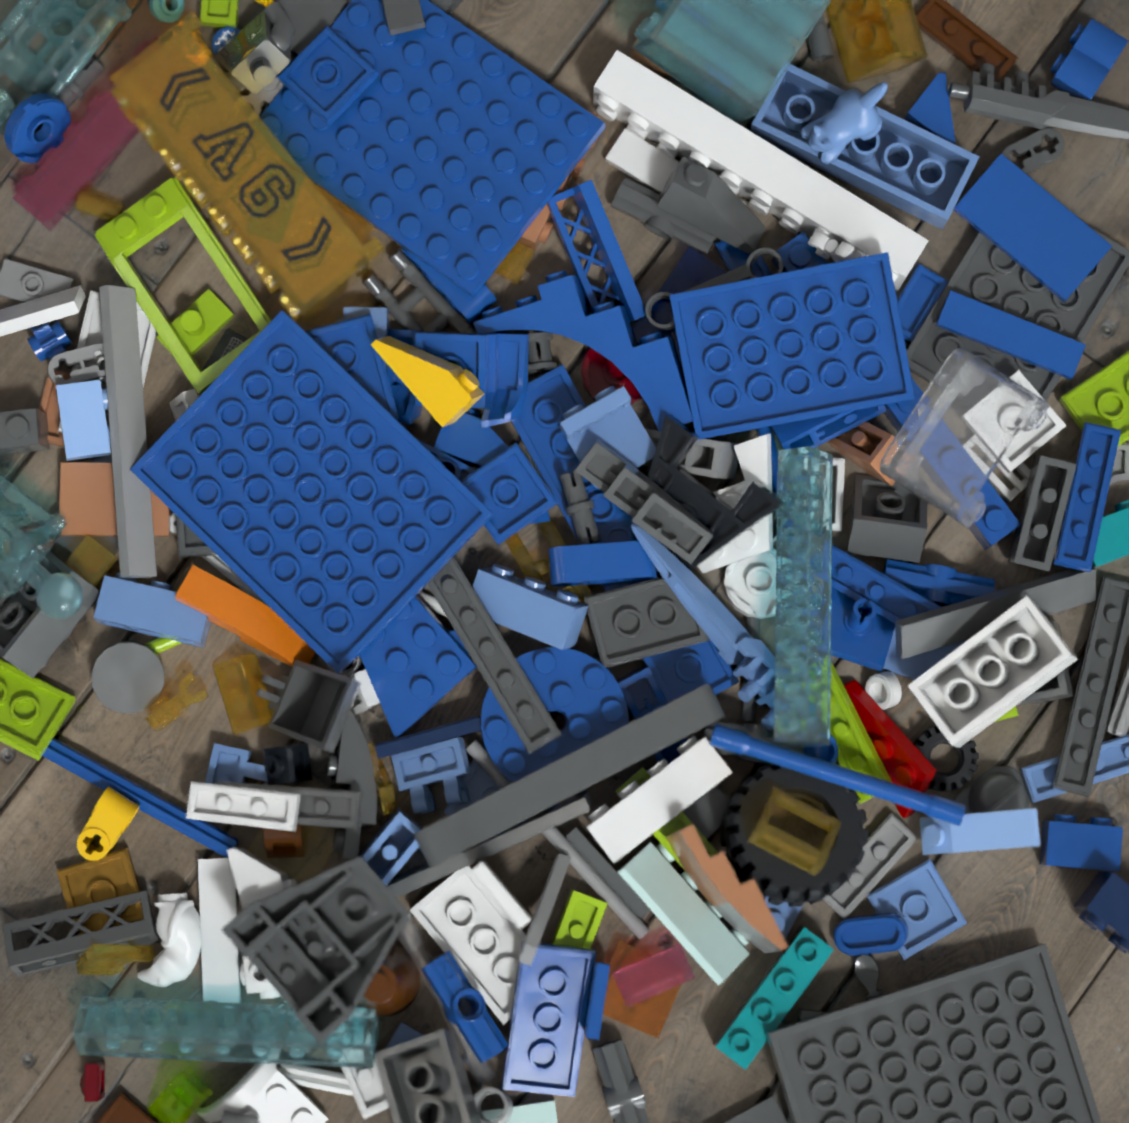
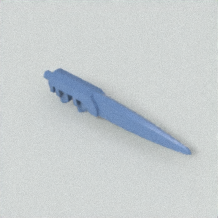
M635 523L631 524L633 533L654 566L696 623L719 649L718 654L727 664L738 665L732 672L734 676L738 678L743 675L748 681L738 692V697L747 703L758 693L759 697L755 701L759 706L766 703L771 710L761 720L763 727L767 730H773L778 725L781 730H784L796 724L805 735L811 732L816 725L806 713L811 708L813 702L765 644L759 639H754L722 602L668 549Z

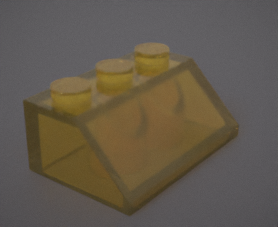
M824 0L847 83H855L899 71L928 57L911 0Z

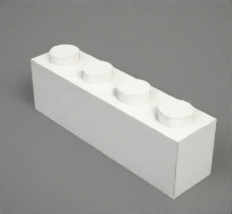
M692 736L677 748L680 755L672 762L668 763L665 758L647 771L651 778L639 786L636 781L632 782L618 793L621 801L612 808H609L605 803L588 816L592 823L587 826V829L613 863L732 773L713 746L709 745L706 737L698 741L695 736Z

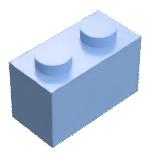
M100 380L56 385L66 460L111 455L110 425H107L105 410H108L107 388L101 389Z

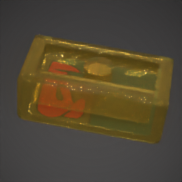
M256 654L239 655L213 665L212 667L233 735L268 725L274 711L268 708L269 700L256 695L258 688L267 691L265 683L261 682L263 675Z

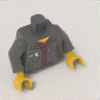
M254 0L265 6V10L259 13L215 55L216 58L211 59V50L198 39H194L200 47L198 53L192 56L184 50V55L196 66H204L206 73L223 90L241 92L247 88L253 95L257 94L265 86L271 84L275 76L291 61L290 45L295 29L279 2H274L275 0Z

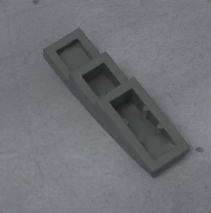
M598 439L575 470L605 492L603 495L605 498L632 516V522L690 564L694 562L714 535L656 483Z

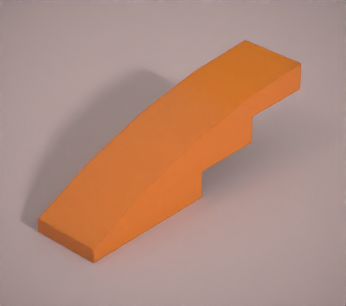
M191 566L175 595V600L208 616V621L240 636L241 642L293 667L295 659L308 664L312 662L316 652L269 606L197 566Z

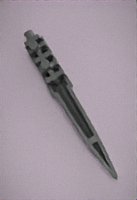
M984 63L980 66V72H972L965 85L951 82L948 96L963 99L964 112L1039 129L1051 126L1076 132L1129 139L1128 110L1069 96V93L1058 90L1046 95V86L1039 85L1036 91L1030 90L1029 74L1025 71H1018L1014 74V86H1012V78L1004 77L1001 83L994 82V66L990 63Z

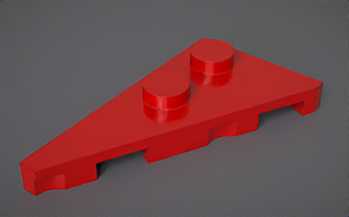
M856 680L845 684L844 687L892 783L925 793L937 770ZM895 804L903 819L913 815L916 811Z

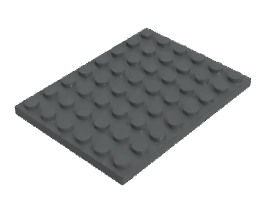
M1043 943L766 1032L793 1123H1101L1047 946Z

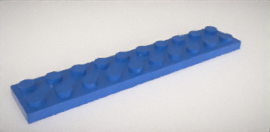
M562 364L527 384L522 411L516 418L511 420V423L546 486L557 500V506L579 543L572 517L567 516L565 510L568 507V503L559 476L569 472L573 484L571 474H573L572 471L576 470L580 462L561 432L560 422L565 420L563 414L580 404L586 408V405ZM582 476L589 501L593 500L595 506L592 512L602 539L593 544L638 541L631 528V524L634 523L632 522L633 517L603 496L605 492L595 488L591 482ZM656 568L657 578L662 577ZM649 580L605 583L601 585L605 592ZM710 639L704 643L643 658L668 703L707 683L710 684L714 694L717 695L740 682L732 673L731 665L727 664L718 654L719 649Z

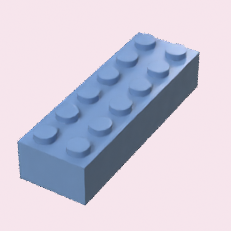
M783 61L751 125L750 131L783 152L942 230L979 156L877 107L878 115L882 118L880 131L868 140L853 139L834 162L828 165L823 164L820 161L822 152H815L810 148L808 144L809 139H804L801 136V129L830 112L838 96L844 93L845 90Z

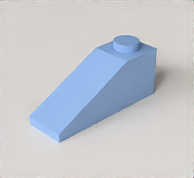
M1037 808L964 814L960 826L932 817L919 818L923 855L1040 846Z

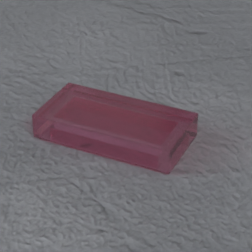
M680 943L612 972L627 1007L695 978Z

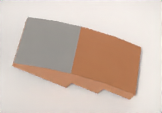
M693 824L666 836L686 873L707 901L737 932L764 954L781 951L788 947L754 879L739 883L724 852L709 856Z

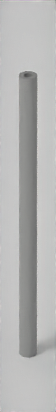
M477 740L466 748V751L501 789L513 783L500 772L488 752ZM556 826L542 832L559 853L571 857L570 865L602 900L608 903L607 905L638 939H641L648 933L650 929L636 916Z

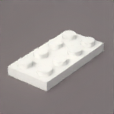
M467 866L455 871L412 907L410 911L443 952L450 951L471 986L479 991L485 1003L504 1025L511 1018L519 963L518 956L520 954L521 942L525 940L526 934L520 927H516L472 874L473 869Z

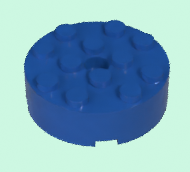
M556 647L533 650L517 657L516 660L548 713L559 712L565 717L566 724L560 731L561 736L529 754L490 688L487 690L481 712V731L487 752L500 772L513 783L629 724L624 694L609 670L585 653L573 649L561 650Z

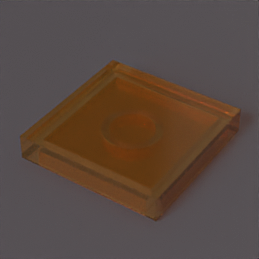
M619 940L610 961L603 1015L658 1039L687 970Z

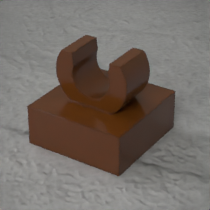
M297 825L296 832L264 828V844L267 858L304 857V840L301 825Z

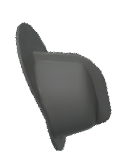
M1006 766L992 767L985 771L962 790L954 800L966 805L964 814L1029 809L1030 799L1021 773L1016 769Z

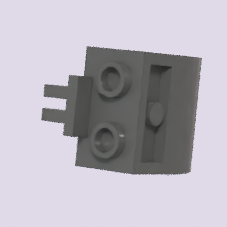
M296 659L289 676L281 674L279 680L263 675L261 682L276 687L273 694L260 688L256 692L257 696L269 700L268 708L274 710L268 728L333 753L361 683L352 678Z

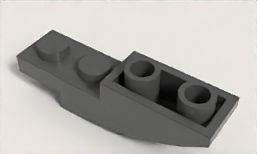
M350 710L335 747L334 755L329 754L326 767V776L332 777L331 786L345 788V791L362 792L360 829L341 828V830L336 829L334 833L333 851L338 852L337 861L343 862L358 858L361 827L370 828L376 825L377 791L373 762L362 729L352 710Z

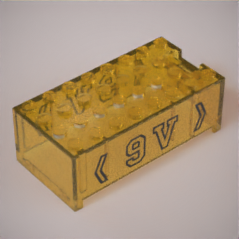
M190 12L109 77L114 86L110 93L120 104L118 108L131 124L136 123L143 139L155 153L159 151L166 167L178 181L184 177V185L196 204L201 209L208 206L206 210L209 212L211 222L224 238L229 234L232 235L231 240L235 248L234 250L246 265L249 266L253 262L255 263L257 278L269 293L272 294L277 290L281 295L278 298L283 310L295 322L300 318L305 325L382 263L385 247L376 237L366 245L359 241L205 52L208 46L197 29L202 23L193 12Z

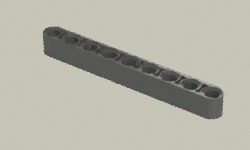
M707 683L415 833L414 837L429 867L433 868L726 717L710 684Z

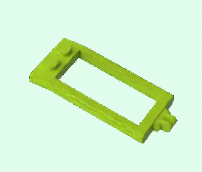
M177 177L170 178L97 230L94 235L126 286L135 288L136 301L199 395L220 376L272 321ZM183 217L260 330L204 371H202L128 259V256Z

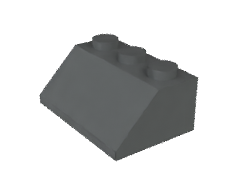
M41 544L0 595V656L33 679L39 670L47 665L51 655L59 645L70 636L73 628L82 616L93 607L95 600L100 594V590Z

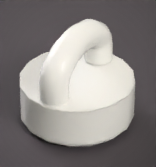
M881 672L870 676L866 681L865 691L882 710L899 704L902 691L899 680L893 672Z

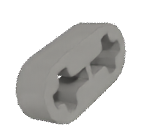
M93 344L54 356L50 360L47 369L51 382L55 385H62L106 377L105 369L99 370L97 365L88 367L84 365V362L94 359V352L100 351L101 355L104 356V344ZM59 361H65L67 366L75 364L80 366V369L70 372V379L64 380L62 375H55L54 370L59 367Z

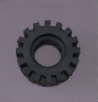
M938 726L923 731L913 743L930 763V754L934 747L939 744L952 746ZM969 740L960 748L952 746L958 755L956 767L947 773L936 771L928 786L929 789L941 792L952 791L963 787L965 783L973 778L972 775L978 768V765H976L977 759H979V752L976 753L975 747L977 745L974 740Z

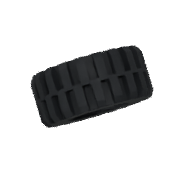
M776 764L772 767L765 765L758 769L753 776L748 777L733 795L721 823L724 826V831L720 834L721 846L727 849L725 856L730 866L733 865L737 871L735 875L739 883L754 879L761 894L769 897L768 903L777 906L782 902H788L789 907H801L806 902L812 905L822 901L826 896L832 895L855 873V868L862 862L865 854L862 848L868 842V831L863 829L867 816L865 809L858 810L856 803L860 800L856 791L853 790L848 793L843 786ZM778 802H794L810 809L818 817L825 831L826 847L820 858L808 865H795L778 858L768 848L762 835L761 821L768 808Z

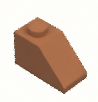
M864 422L827 441L830 446L867 474L890 486L895 483L913 459L910 453L892 434L868 422Z

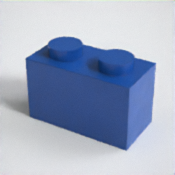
M1054 814L1053 821H1043L1040 865L1120 872L1123 827L1112 826L1113 819L1090 817V824L1076 823V816Z

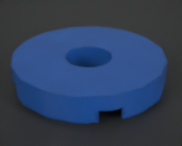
M47 93L32 95L22 101L12 112L6 124L4 139L7 149L18 159L28 163L40 162L50 157L47 153L51 152L53 148L58 150L63 145L70 130L71 116L70 112L66 110V105L56 96ZM43 123L41 129L34 134L35 129Z

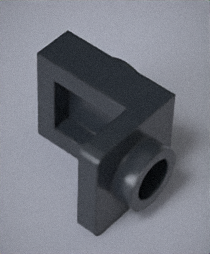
M308 744L264 749V768L267 774L268 785L312 780Z

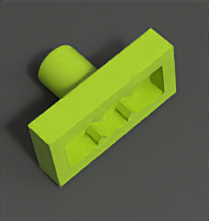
M208 289L171 324L191 354L194 355L235 316ZM158 335L156 338L169 351L161 337Z

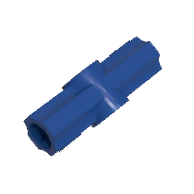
M887 559L883 569L884 574L941 606H948L994 592L995 579L959 573L957 569L942 565L925 564L921 566Z
M450 951L445 952L421 968V971L444 1005L446 1018L457 1026L480 1064L509 1046L486 1010L483 996L479 991L472 988ZM460 998L467 999L471 1004L472 1010L468 1017L462 1015L458 1010Z

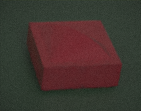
M90 1061L85 1064V1071L80 1080L84 1102H98L105 1097L104 1061Z

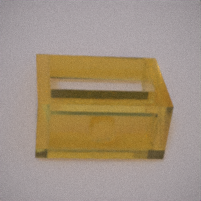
M774 787L748 841L815 876L823 868L842 822ZM775 805L828 831L819 850L768 824Z

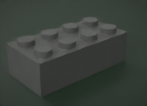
M441 1029L373 1053L394 1123H481L454 1032Z

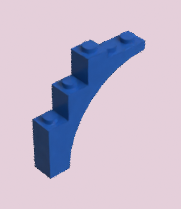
M566 270L545 276L547 283L538 285L542 300L538 301L536 295L516 301L517 308L504 312L502 306L481 313L483 319L473 322L477 334L501 333L510 330H538L563 335L585 344L610 360L632 381L648 405L659 432L662 431L666 415H672L682 424L693 422L685 377L673 338L668 336L662 338L661 332H657L640 338L642 345L637 346L625 306L619 305L615 307L613 301L592 307L594 314L590 315L578 275L567 276Z

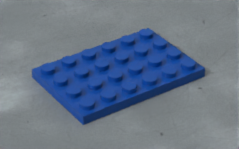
M888 252L669 295L695 434L699 436L697 440L915 399Z

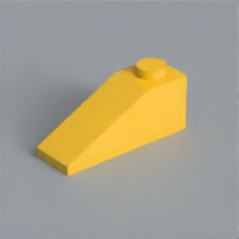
M390 336L376 339L370 344L441 427L455 423L484 395L483 391L478 387L480 383L476 376L467 369L463 370L461 366Z

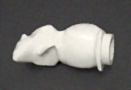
M187 893L158 895V902L154 903V906L159 909L156 929L162 940L160 944L164 949L153 959V964L150 968L144 969L137 974L140 980L153 986L167 987L174 982L185 980L197 963L202 944L200 917L194 907V902L188 900Z

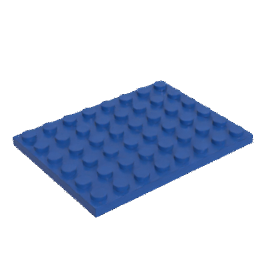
M351 0L330 29L377 70L378 78L330 127L284 86L251 127L255 131L251 139L474 298L606 128L605 123L428 0H420L426 27L392 36L388 28L382 0Z
M283 310L130 469L338 674H341L494 515L486 505Z

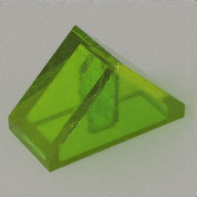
M187 1067L170 1082L147 1110L161 1123H186L214 1092Z

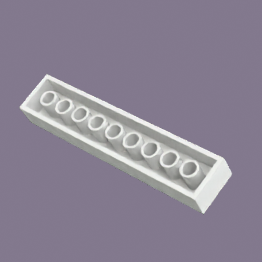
M616 50L594 85L593 105L597 107L596 112L612 122L615 119L627 125L626 130L642 140H645L647 137L658 144L657 149L673 159L676 156L682 159L684 156L713 171L735 195L740 194L750 201L748 204L752 209L763 215H767L768 212L780 219L779 224L786 230L794 234L804 231L810 238L815 231H819L829 238L836 240L839 244L846 242L855 247L853 252L862 257L888 252L896 291L901 287L929 241Z

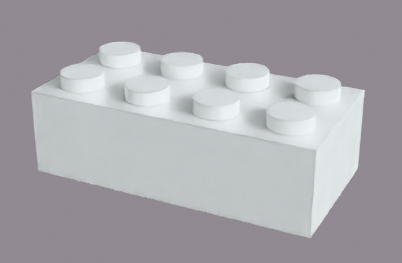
M1026 596L910 683L908 687L949 743L960 748L1078 660V658L1036 603Z

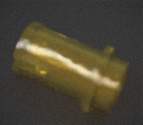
M91 188L89 191L81 190L75 206L76 210L81 211L82 216L85 217L86 214H89L107 222L122 213L120 210L124 208L123 203L94 194L95 190Z

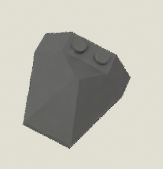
M360 856L318 874L314 878L249 904L221 930L244 957L254 963L296 1012L295 1016L316 1041L322 1044L350 1019L407 921L410 912Z

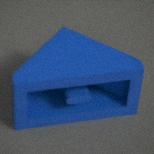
M938 73L909 110L905 120L955 144L946 73Z

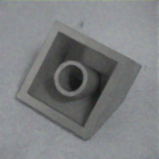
M855 474L848 524L847 552L861 556H875L919 563L927 532V484L896 480L890 486L873 476Z

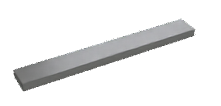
M105 285L99 287L120 573L121 577L151 578L157 576L151 491L130 470L147 452L135 288Z

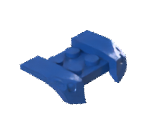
M388 329V336L461 366L463 370L467 369L476 376L480 383L478 387L483 391L484 395L471 408L484 409L481 428L509 422L521 413L528 383L529 334H473ZM387 364V375L399 421L411 425L415 419L421 416L423 405Z

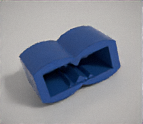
M1093 18L1086 27L1079 24L1069 40V43L1074 45L1068 56L1061 53L1050 69V72L1055 74L1050 84L1063 92L1069 93V96L1091 101L1129 40Z

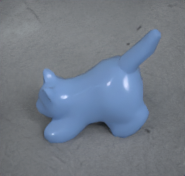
M886 82L873 86L866 93L857 88L848 89L838 96L830 112L801 129V136L804 139H809L808 144L810 148L815 152H822L820 161L823 164L828 165L834 162L853 139L868 140L880 131L882 118L878 115L875 104L884 96L888 88Z

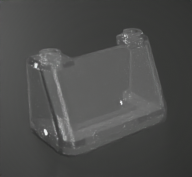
M957 348L945 360L886 450L880 463V471L903 489L969 529L973 522H977L982 517L986 508L984 503L985 496L980 492V489L1019 430L1029 432L1033 428L1038 429L1044 423L1050 405L1044 399L963 348Z

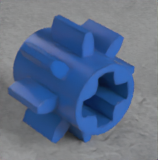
M59 320L53 324L47 322L31 327L34 335L27 338L32 350L41 362L48 358L51 360L54 356L67 352L66 347L73 344Z

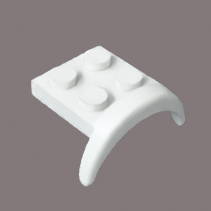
M277 1036L270 1039L267 1048L255 1065L231 1090L211 1105L199 1108L197 1114L208 1123L221 1121L224 1110L258 1119L260 1123H325L328 1120L327 1115L276 1066L283 1048L282 1041Z

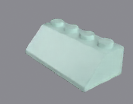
M649 842L617 872L719 986L749 955L748 951L744 948L749 942L734 928L728 930L719 920L722 918V915L708 901L704 903L695 893L698 887L685 871L681 875L677 873L670 865L675 859L661 843L654 847Z

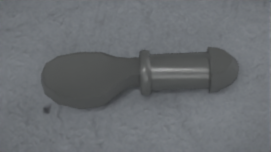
M870 954L858 955L855 960V973L858 980L869 992L865 994V998L871 999L882 995L883 991L877 989L880 975L879 965Z

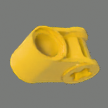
M107 787L78 837L77 849L80 855L90 861L102 859L115 846L121 834L127 829L140 805L111 787ZM96 834L101 837V845L99 847H95L92 844L94 841L93 837Z

